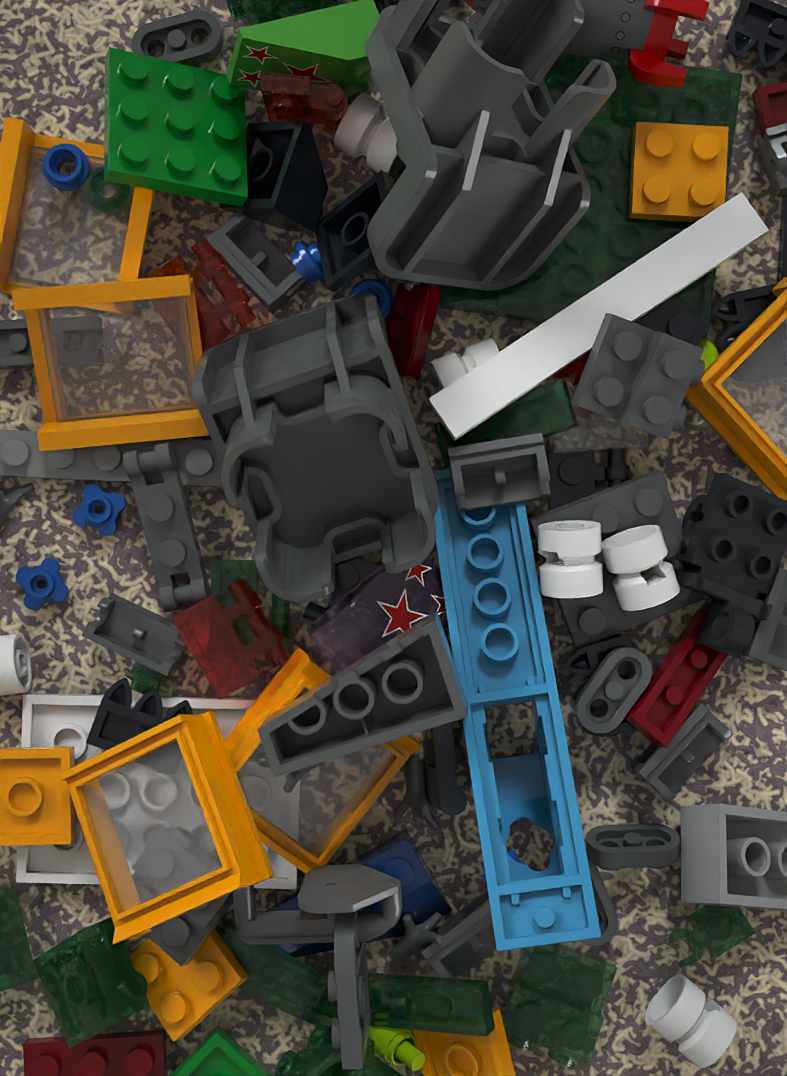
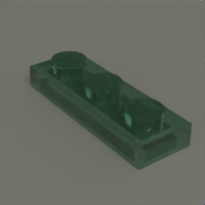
M562 379L532 389L455 441L441 421L433 424L444 467L449 469L448 448L542 433L543 438L579 427L573 404H571L567 382Z
M368 972L371 1003L370 1026L487 1037L495 1029L488 981Z

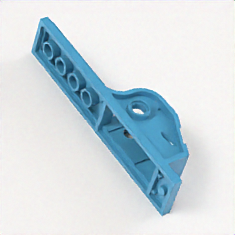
M451 470L434 471L439 493L438 509L434 517L436 546L453 660L468 702V717L462 718L497 952L601 938L525 503L458 513ZM532 701L538 753L491 760L484 708ZM525 819L532 825L545 829L551 835L554 847L549 856L550 865L543 871H533L527 865L518 863L510 857L506 849V842L511 834L510 826L514 821Z

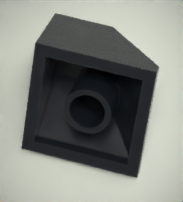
M305 120L248 123L246 128L248 198L242 207L220 203L219 208L232 213L241 211L250 219L286 231L314 232L323 212V204L328 192V186L311 124Z
M382 169L316 224L315 230L326 288L331 292H335L376 266L367 239V228L371 219L396 183Z

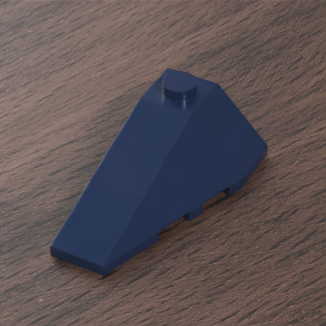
M407 829L346 863L362 864L401 881L403 904L401 917L389 931L366 943L403 936L405 934V926L402 917L405 914H410L414 924L419 925L430 918L435 912H439L444 916L452 911V907ZM300 891L266 911L301 910L298 906ZM380 901L364 907L363 912L381 911ZM334 943L259 945L269 963L334 950Z

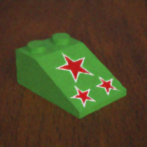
M357 0L240 28L227 73L229 84L326 105H333L344 101L346 104L351 105L362 92L370 96L375 86L370 78L371 66L365 51V40L379 17L374 0Z

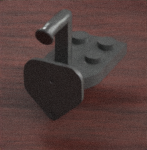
M362 864L320 866L308 871L304 877L298 895V906L301 910L256 911L254 885L233 891L235 926L237 935L243 942L252 945L334 943V970H330L328 974L329 1002H337L338 1017H333L332 1046L333 1049H341L342 1069H363L371 1022L366 942L389 931L401 917L403 906L401 881ZM380 901L381 911L363 912L364 907Z

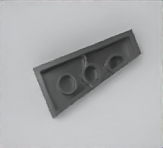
M436 611L269 715L258 728V733L273 777L468 717V702L438 612Z

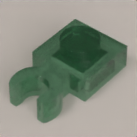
M704 905L686 916L693 927L692 930L678 929L670 933L664 941L667 946L677 940H683L688 944V956L678 962L680 968H685L696 964L700 960L703 948H706L711 958L714 959L754 935L755 931L739 907Z

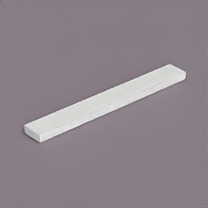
M742 192L430 397L428 403L453 440H457L591 351L606 313L635 322L763 237L769 229Z

